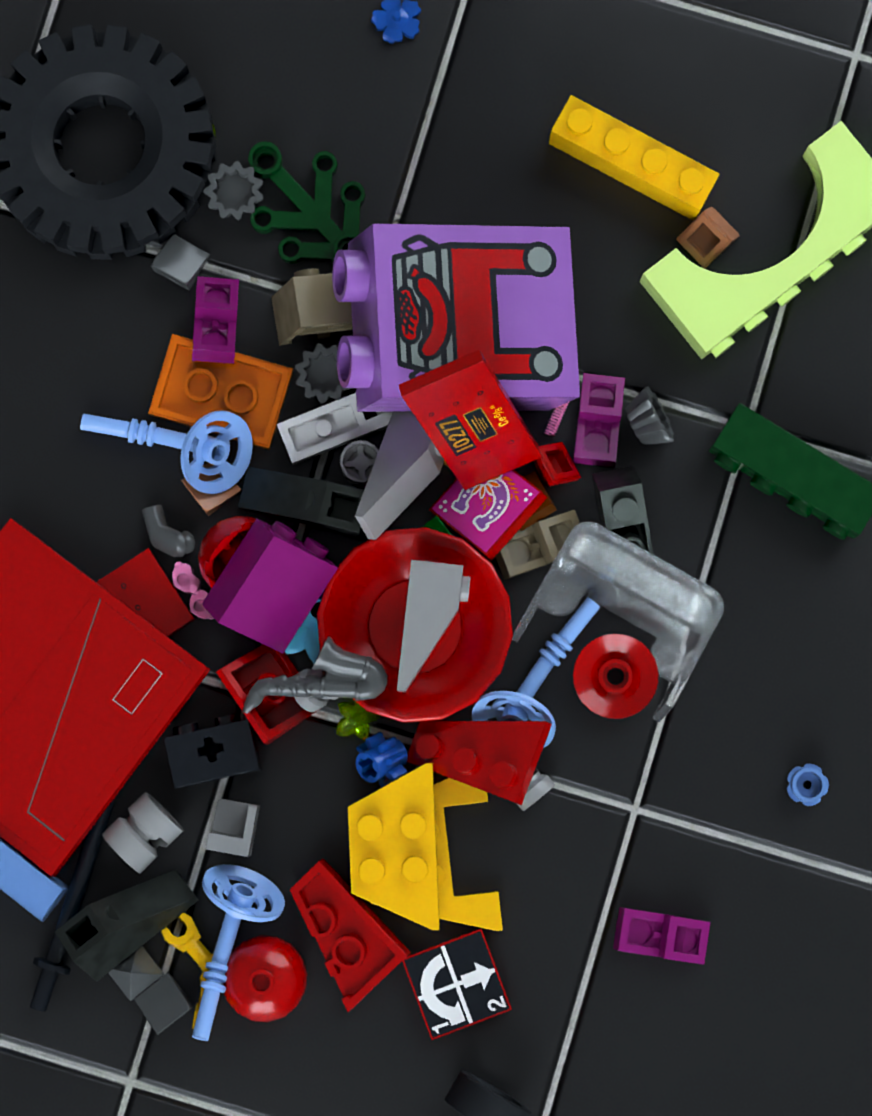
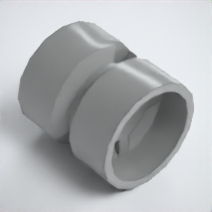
M144 792L128 808L129 817L127 819L119 817L102 833L103 838L110 847L138 873H142L158 857L157 848L159 846L168 847L184 831L176 819L147 792Z

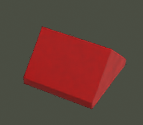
M263 644L220 668L216 673L243 711L248 692L257 680L268 677L274 679L280 675H285L288 678L299 672L285 652L281 653ZM268 695L264 697L259 706L253 708L248 714L244 713L262 742L268 745L317 711H306L296 702L294 697Z

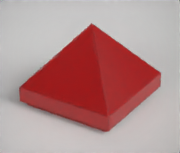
M563 442L539 446L542 458L535 460L534 463L538 476L543 482L549 486L578 481L581 478Z

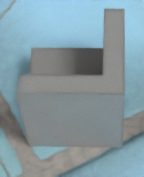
M219 799L217 801L212 832L208 833L205 850L250 857L260 805Z

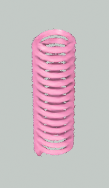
M568 403L554 408L553 412L555 413H552L551 418H549L551 421H548L549 423L544 434L556 436L557 428H559L558 425H560Z

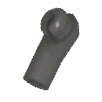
M155 505L142 510L149 539L153 547L172 557H183L194 550L196 542L193 534L189 531L181 533L169 527L162 505Z

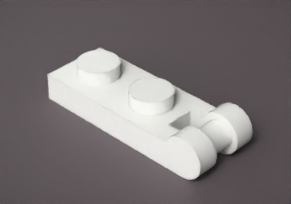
M356 393L278 423L277 427L291 462L295 465L375 432L387 429L393 412H376L377 416L366 420L363 412H357Z

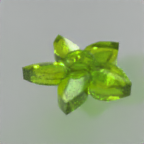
M341 702L338 704V707L344 717L341 718L337 725L336 734L339 736H349L354 733L360 739L366 741L370 733L367 723L373 722L382 716L366 711L357 702H355L354 706L349 702Z

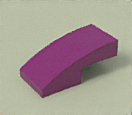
M197 276L192 361L234 364L239 279Z
M583 373L573 456L574 463L615 468L625 378Z
M619 907L613 949L704 965L711 922Z

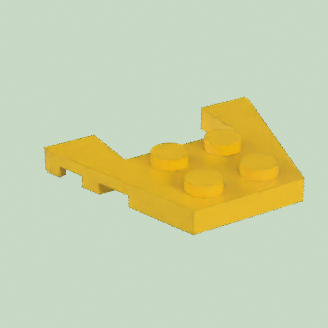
M447 778L434 784L439 919L493 931H502L498 891L454 896L444 807L488 802V795L483 790Z

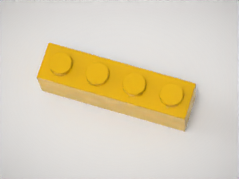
M570 95L550 133V145L693 221L698 217L720 175L718 172L573 95Z

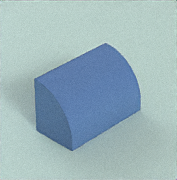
M0 837V890L41 922H44L67 893L69 886L59 878L48 875Z

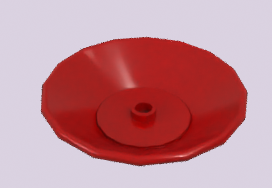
M428 527L387 530L376 540L369 539L354 547L338 565L337 571L324 590L317 611L319 648L321 651L327 637L330 636L334 643L343 650L365 657H372V659L382 664L388 675L385 691L375 699L355 701L366 711L402 723L443 720L477 702L501 674L513 637L510 597L493 564L464 539ZM411 560L463 565L462 576L471 577L468 602H459L458 613L406 692H398L397 682Z

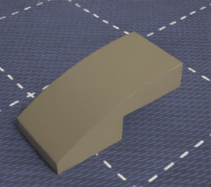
M574 509L538 521L523 531L519 529L495 557L504 580L584 552L590 548Z

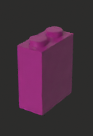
M256 518L202 605L219 624L284 653L338 568L326 557L329 550L319 542L309 537L306 538L305 542H302L295 538L297 533L283 523L275 521L271 526Z

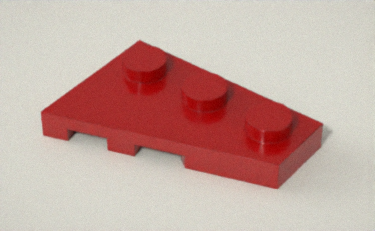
M421 721L408 751L407 762L417 766L433 763V772L522 805L552 724L547 721Z
M324 858L319 860L290 889L311 936L316 938L326 959L324 964L330 976H334L343 995L341 1000L347 1012L353 1009L411 953L360 897L351 894V887Z

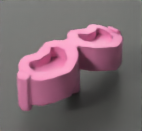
M176 562L172 572L173 585L184 593L192 594L189 603L190 612L201 619H214L202 605L208 593L200 589L201 580L194 575V569L187 563Z

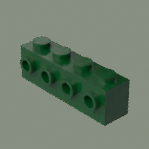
M740 402L709 449V452L716 456L714 462L731 473H736L737 470H740L752 478L750 484L756 489L770 496L776 492L788 499L787 507L806 518L810 514L825 522L823 528L839 539L845 540L847 536L854 539L859 536L872 516V483Z

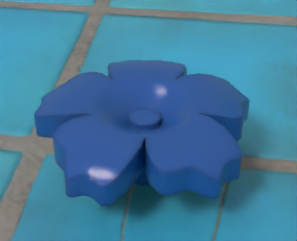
M384 0L381 2L382 10H374L372 12L371 22L378 31H384L383 41L389 44L402 42L403 35L409 39H414L420 33V22L418 19H415L421 13V8L418 6L417 1L404 0L401 5L400 0Z

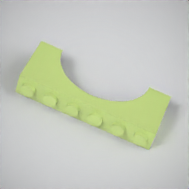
M842 121L811 143L802 156L808 164L815 181L817 208L809 235L804 243L789 257L762 271L742 275H728L699 267L675 248L643 273L640 283L701 360L710 353L715 358L720 356L735 343L732 336L743 327L748 332L755 329L768 318V315L764 312L776 302L781 307L786 305L801 292L797 285L809 276L815 282L834 267L830 260L843 251L848 256L867 241L863 234L872 228V158Z

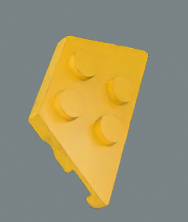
M425 763L348 806L351 894L434 931L440 930L433 763Z

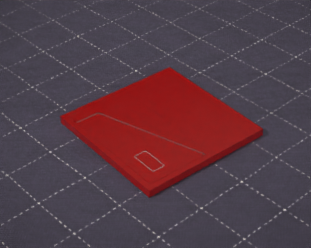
M12 518L8 520L0 531V837L48 875L56 877L211 669Z

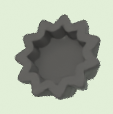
M235 161L231 167L221 163L218 173L208 174L211 185L203 191L205 195L211 198L208 208L219 210V215L222 219L233 216L238 221L242 218L244 212L255 213V204L263 200V195L259 192L263 181L254 177V167L243 169L239 161Z
M318 343L314 352L303 351L304 362L295 365V369L300 374L296 380V385L305 387L306 398L316 396L319 402L324 404L329 397L334 400H340L341 391L352 389L343 388L339 382L337 345H332L326 349L322 344Z
M649 386L645 387L625 408L627 418L636 437L645 445L673 442L674 432L670 426V420L665 414L663 405L658 401L655 392H652Z

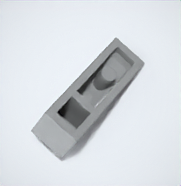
M412 411L392 413L355 514L366 537L371 540H376L437 477L444 463L443 457Z
M411 560L397 682L398 692H406L458 613L459 602H468L471 577L462 576L463 565Z

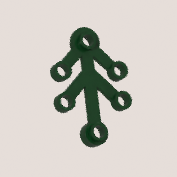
M265 141L259 142L251 148L248 160L250 167H254V174L261 178H270L301 211H272L266 206L255 208V213L250 216L253 229L260 234L270 233L274 228L318 230L328 242L301 243L296 237H286L278 246L280 258L287 264H296L301 259L331 260L333 263L336 252L344 250L348 247V243L360 234V208L366 198L364 187L356 181L347 182L342 186L340 196L345 206L342 231L331 219L332 178L338 169L337 159L334 154L329 151H321L312 160L313 171L316 174L315 200H313L284 169L281 152L275 144ZM264 156H270L274 159V163L270 168L264 169L258 165L259 160ZM322 159H329L333 165L330 170L321 171L317 167L318 162ZM350 189H357L361 196L357 201L351 202L346 199V192ZM268 214L271 217L270 223L263 227L257 225L255 221L258 215ZM286 245H297L299 247L298 254L294 257L286 256L283 253Z

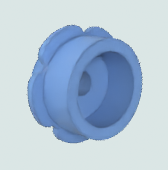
M805 764L804 767L796 766L787 777L789 782L787 786L788 795L793 801H801L805 806L816 805L821 801V797L828 792V779L822 774V769L817 765ZM806 780L810 781L811 787L809 789H806L803 786V783Z

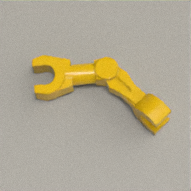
M182 913L178 918L185 925L184 935L180 937L174 936L167 927L161 931L164 941L182 953L186 951L198 964L202 971L199 977L201 985V981H206L203 978V973L209 971L205 968L206 962H211L213 954L199 940L201 935L192 917ZM202 987L200 988L199 1001L196 1003L192 1029H194L201 998L204 991Z

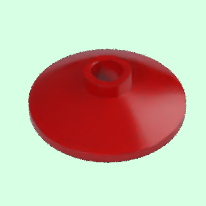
M607 634L592 640L582 649L574 665L573 682L579 699L590 711L605 718L622 719L639 713L650 703L658 686L659 674L654 656L641 641L624 634ZM613 668L620 669L624 674L623 681L618 685L611 684L607 679L608 672Z

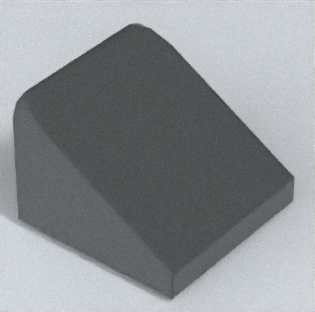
M173 234L150 266L154 272L190 291L210 254Z
M169 972L134 999L157 1035L195 1006Z

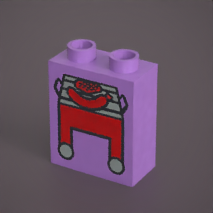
M372 224L348 243V250H338L336 252L332 270L333 291L338 302H351L353 336H342L337 351V372L339 382L343 388H356L357 412L411 411L401 396L400 384L479 349L517 411H550L580 397L570 227Z

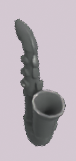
M328 636L312 667V670L325 671V677L319 678L317 675H306V678H301L300 676L287 678L285 675H280L274 679L268 677L257 680L248 692L242 712L248 714L253 708L259 706L264 697L268 695L323 698V696L352 698L355 701L375 699L385 691L388 675L382 664L372 659V657H365L345 651Z

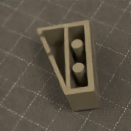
M314 268L297 271L294 273V277L271 297L279 346L292 344V339L297 335L317 333L318 339L331 337L330 332L353 330L351 302H338L333 291L332 273L319 274V269Z

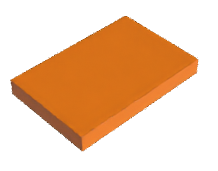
M172 334L148 414L156 418L192 427L201 417L208 413L220 410L229 411L240 416L247 423L251 431L253 446L270 450L294 372L293 368L235 352L234 364L192 361L193 339ZM214 421L206 426L218 425L225 428L229 423L226 421ZM212 432V434L219 435V432Z

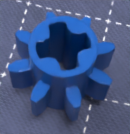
M378 732L366 738V742L356 747L360 753L356 757V769L361 778L366 782L374 783L379 781L382 788L407 774V770L404 767L408 761L407 750L396 737H390L385 740L383 733Z

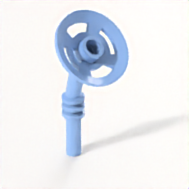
M223 410L204 415L191 427L187 434L157 427L156 422H151L148 425L146 420H142L139 424L138 419L135 418L128 422L90 414L82 415L80 425L81 430L128 438V443H134L137 440V444L143 445L146 441L147 446L150 447L156 443L181 449V469L186 481L194 489L206 494L222 493L233 487L246 472L253 450L252 435L247 423L240 416ZM214 421H226L229 423L225 428L218 425L206 426ZM212 432H219V435L216 438L207 434ZM237 437V455L231 465L226 461L230 452L229 440ZM189 451L193 452V461L189 463ZM204 461L214 465L209 468L202 467ZM200 473L208 476L219 473L221 476L212 481L198 479Z
M587 596L560 632L551 635L553 640L545 642L547 648L539 650L541 656L517 692L494 691L482 695L473 706L472 721H489L488 719L494 717L498 721H528V719L531 721H547L552 726L543 748L548 746L555 735V720L549 710L533 699L552 668L560 666L561 662L559 659L567 657L565 651H572L573 647L571 644L600 609V606ZM497 699L493 702L492 706H486L490 701Z
M221 864L213 866L205 872L202 879V887L207 897L226 913L211 962H206L205 968L209 970L203 973V978L206 981H201L200 985L204 991L192 1038L201 1041L209 1040L220 993H225L226 991L223 983L227 981V976H225L228 970L227 963L241 919L253 922L272 921L282 914L285 907L284 896L273 882L256 871L238 865ZM229 880H236L243 883H235L231 885ZM213 883L218 887L215 894L212 890ZM223 893L227 896V900L224 899ZM266 898L268 899L271 905L270 912L264 911L266 907V902L264 899ZM254 902L257 905V909L252 908Z

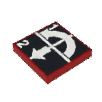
M482 928L408 955L402 961L431 1040L512 1010Z

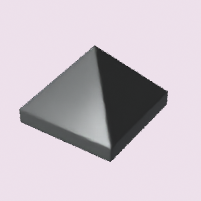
M142 945L112 969L109 975L131 1001L162 977L164 972Z

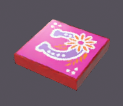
M511 470L467 490H464L458 479H456L429 510L483 556L492 561L547 497L517 471Z

